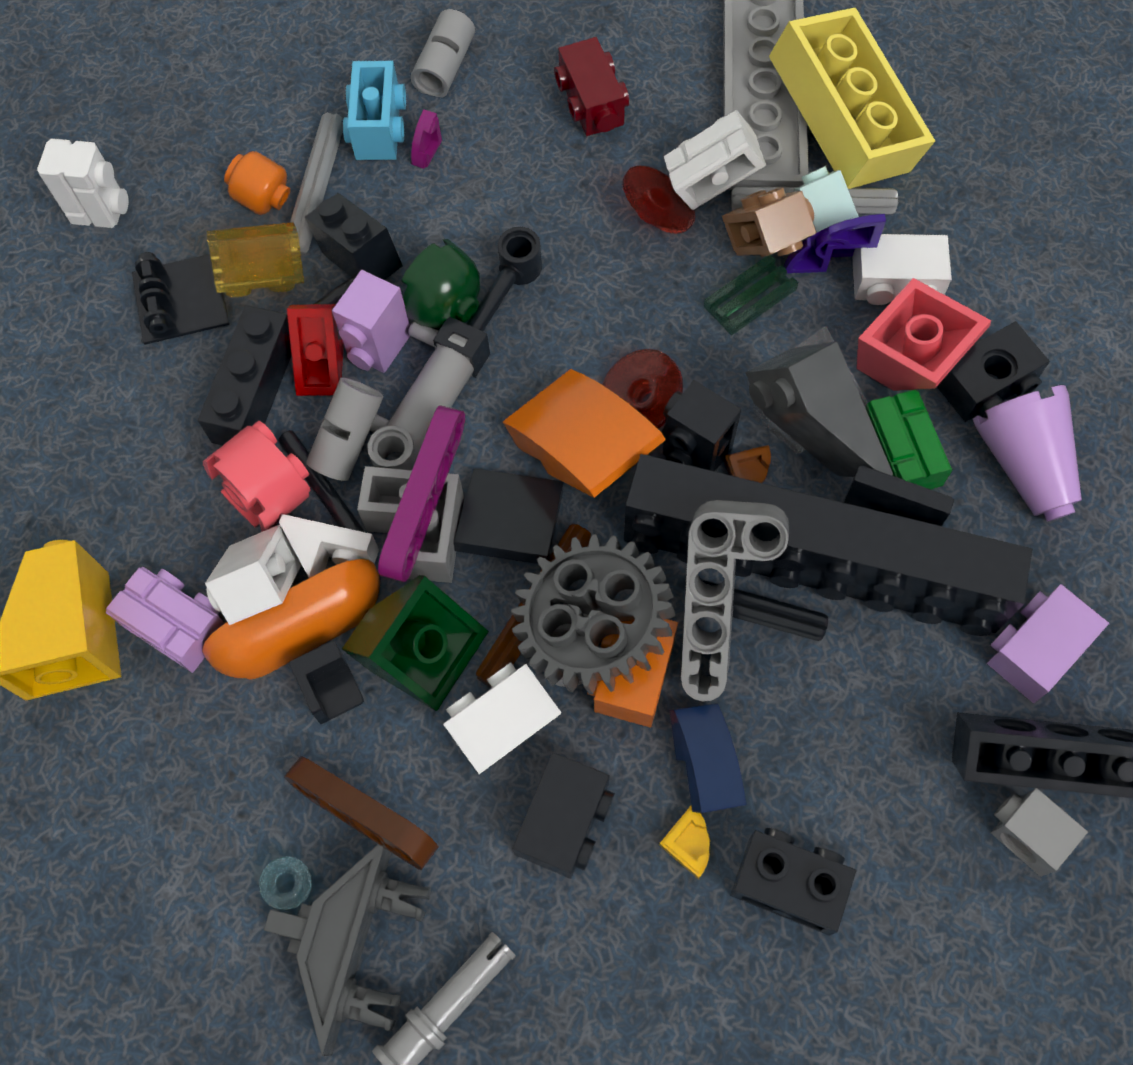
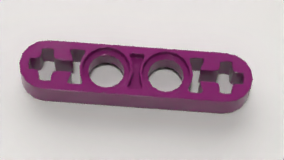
M442 405L438 406L435 410L384 542L378 565L379 575L401 582H406L411 575L463 434L465 424L464 411Z

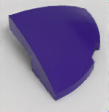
M885 214L868 215L845 220L805 239L802 242L803 247L790 253L783 266L784 274L827 272L831 257H852L855 248H877L886 223Z

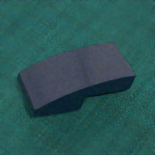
M708 704L670 710L676 760L686 762L692 812L706 813L747 805L736 751L719 705Z

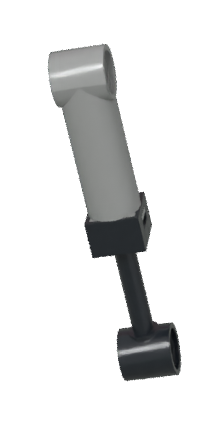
M513 227L500 236L498 241L500 274L468 324L449 317L441 329L438 330L412 322L409 328V335L435 347V350L391 419L388 420L376 414L369 430L373 434L367 444L368 454L373 467L412 470L437 407L442 405L451 408L470 377H477L490 356L488 334L484 332L485 328L513 284H529L535 281L541 274L540 238L534 231L525 227ZM390 453H403L398 459L385 460Z

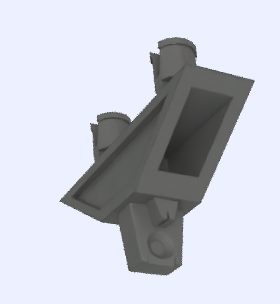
M379 844L312 903V906L302 903L298 916L271 909L264 927V931L291 938L287 952L297 954L296 959L322 1056H332L341 1023H344L346 1019L381 1027L386 1031H392L396 1020L374 1011L372 1007L373 1005L400 1007L401 995H392L357 985L355 975L373 914H376L378 910H383L414 918L416 921L421 922L426 912L404 902L403 899L417 898L430 900L431 887H421L388 878L386 869L391 852Z

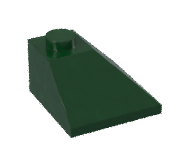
M419 575L370 608L342 647V650L373 674L437 711L489 631L426 576Z

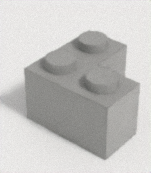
M365 466L357 510L366 531L389 532L412 470ZM448 473L415 565L408 579H414L419 575H423L430 581L452 583L456 558L454 539L464 503V494L459 474Z

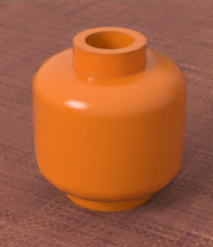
M251 151L246 155L238 154L228 166L224 176V182L228 185L230 198L258 215L266 214L272 207L280 210L290 194V188L286 186L287 173L285 168L259 152Z

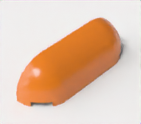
M366 559L350 560L332 566L290 588L282 604L229 625L228 622L223 624L207 638L202 647V653L216 671L229 677L250 680L263 677L358 626L367 611L377 601L381 583L378 570L372 561Z

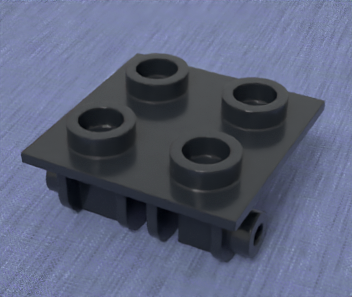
M144 252L138 256V260L135 262L136 271L132 272L144 345L230 325L216 253L164 265L156 258L154 253Z

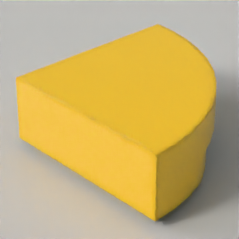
M690 806L659 843L661 848L698 880L708 864L710 855L709 833H707V826L701 813L692 812V807Z

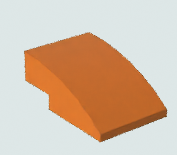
M572 369L568 370L503 421L517 447L521 451L540 460L549 475L593 498L637 464L640 454L648 455L665 441L662 432L629 403L597 381Z

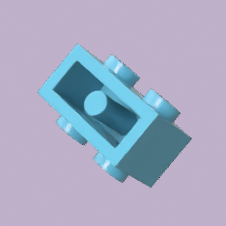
M352 61L351 85L346 86L348 117H344L343 120L344 140L346 143L352 144L356 160H396L397 142H404L403 117H399V110L406 109L405 85L398 84L394 61Z

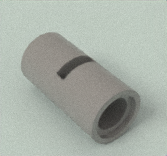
M453 9L444 10L439 14L410 76L412 84L419 92L440 98L447 95L475 35V26L465 14Z
M340 378L306 464L324 476L341 481L349 480L384 396L379 391L361 382Z

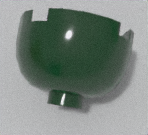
M443 239L445 245L441 248L435 243L425 248L415 258L401 280L407 285L403 296L407 317L421 326L438 330L441 329L449 317L467 322L479 307L477 298L480 291V273L476 264L462 249L448 239Z

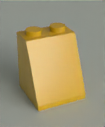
M53 540L44 544L43 548L24 553L0 619V686L25 701L121 677L115 621L106 614V608L112 602L109 573L75 540Z

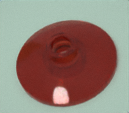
M642 165L633 166L626 172L622 181L625 196L644 222L674 234L684 233L692 227L695 222V210H692L675 192L669 176L655 168Z
M654 349L637 350L622 357L609 370L602 384L629 403L657 429L666 423V416L663 415V411L670 398L677 391L683 393V378L678 365L667 354ZM651 392L650 397L645 402H642L643 398Z

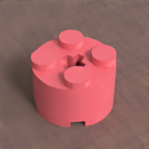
M258 421L253 426L245 427L203 461V466L211 480L220 475L224 481L222 482L224 489L220 491L223 496L254 527L260 524L261 532L279 523L282 514L288 515L309 498L311 489L304 480L309 476V472L303 463L292 453L285 457L275 446L277 439L264 423Z

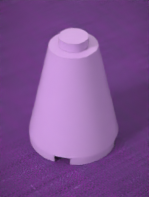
M1064 385L1051 387L1054 393L1052 397L1041 399L1039 391H1035L986 410L988 419L980 416L973 418L977 431L1033 515L1044 514L1047 522L1075 513L1073 504L1082 500L1070 398Z

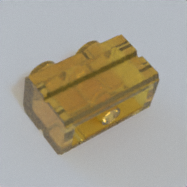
M294 222L206 231L217 293L225 292L229 297H243L249 295L252 289L269 287V290L273 292H287L294 289L295 284L304 283L299 237Z

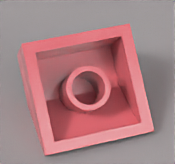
M913 278L858 338L857 369L893 391L935 389L989 328L991 320Z

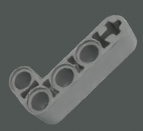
M715 500L702 504L695 512L688 539L681 670L682 687L695 700L702 702L712 701L723 693L726 686L730 663L736 559L769 561L781 556L787 547L789 540L788 518L784 511L775 505ZM707 519H718L725 524L728 532L722 537L713 538L703 532L701 523ZM768 522L776 526L780 534L772 541H761L753 535L751 529L758 523ZM707 568L716 569L723 575L724 581L718 585L711 586L701 581L698 573ZM702 617L714 618L719 622L721 628L715 632H706L698 627L696 620ZM703 654H711L709 668L711 676L702 675L700 665Z

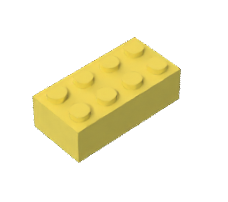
M856 7L788 22L769 58L833 170H841L847 188L851 189L911 172L934 144L935 139Z

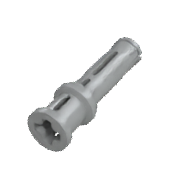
M491 932L488 935L489 937L422 1009L418 1006L414 1010L411 1008L405 1014L407 1018L405 1024L384 1046L377 1044L372 1052L382 1065H418L433 1048L440 1050L445 1045L444 1040L447 1037L444 1035V1032L507 963L516 957L511 949L504 944L495 956L488 960L502 944L501 939L496 934Z

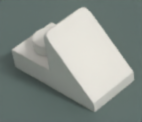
M281 515L279 524L309 578L325 570L329 557H332L331 560L335 564L356 559L370 560L375 564L379 549L372 534L289 515Z

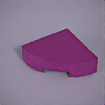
M423 109L413 137L411 164L425 169L430 164L442 142L437 113Z

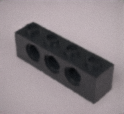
M957 712L952 762L964 781L1133 798V730Z

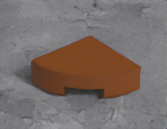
M769 445L726 455L724 462L728 474L764 483L771 462Z

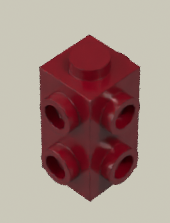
M597 37L559 47V66L554 67V75L560 92H567L568 108L574 122L580 121L586 136L608 132L616 127L623 126L625 107L629 106V95L623 81L618 82L615 77V66L610 52L603 51Z

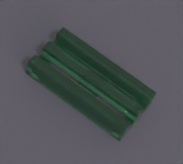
M772 255L766 256L705 299L704 308L731 336L797 290L799 282L794 277L789 279L786 276L787 270L782 265L777 267L775 265L776 259ZM766 272H769L767 276L759 280L757 283L749 287L747 290L739 294L737 297L729 301L721 308H718L720 304H722L730 297L741 291L743 288L751 284L753 281L761 277ZM776 282L781 284L732 320L728 318L729 315Z

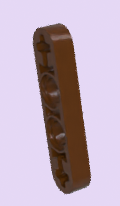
M300 756L284 775V778L310 801L418 870L424 868L439 847L418 826L303 756Z

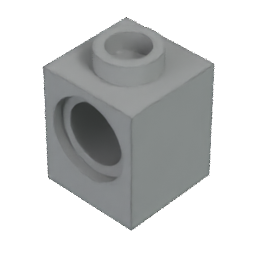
M1038 788L1031 790L1021 797L1015 792L1012 793L994 813V816L1000 822L991 832L993 836L1040 877L1057 871L1088 833L1086 829Z

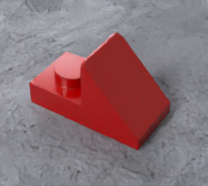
M335 304L290 305L287 308L296 396L334 395L338 382L342 378L344 343L342 340H338L337 324L332 313Z

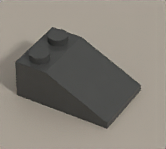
M837 341L790 348L745 372L750 382L749 393L754 404L763 411L767 418L830 471L838 476L854 477L859 465H863L885 474L893 475Z

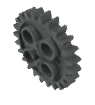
M592 534L588 547L583 548L576 537L572 538L571 551L567 553L558 545H555L553 550L556 559L549 562L539 557L537 561L542 569L540 574L525 572L524 574L531 588L519 589L515 592L520 602L524 604V606L511 609L517 622H520V624L512 628V632L517 639L523 641L518 646V649L526 659L531 658L529 664L537 674L545 671L544 676L551 685H555L563 677V685L568 692H573L579 681H582L586 691L589 694H594L597 681L603 680L609 691L612 692L615 689V677L622 675L630 684L633 683L634 677L631 668L637 665L649 671L651 667L646 658L647 653L651 652L658 655H663L664 653L657 637H670L673 633L669 623L664 621L665 619L675 617V610L672 603L666 602L673 598V593L669 584L663 583L666 580L661 566L653 568L655 563L649 552L639 556L636 544L632 541L621 550V545L614 535L608 540L605 547L601 545L596 534ZM580 579L587 580L580 589L568 591L570 585ZM625 589L634 590L628 599L614 601L615 596L620 591ZM554 602H562V603H565L566 605H560V604H555V605H553V603H554ZM635 619L632 624H625V623H622V622H621V621H631V620ZM571 624L566 634L560 637H552L555 629L560 625ZM611 634L619 635L617 642L611 647L599 648V643L604 637Z

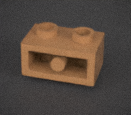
M783 187L768 192L761 190L741 199L742 207L722 215L731 244L738 256L760 255L764 257L776 252L778 256L787 255L803 247V239L816 234L813 224L814 210L809 200L804 197L802 191L785 193Z

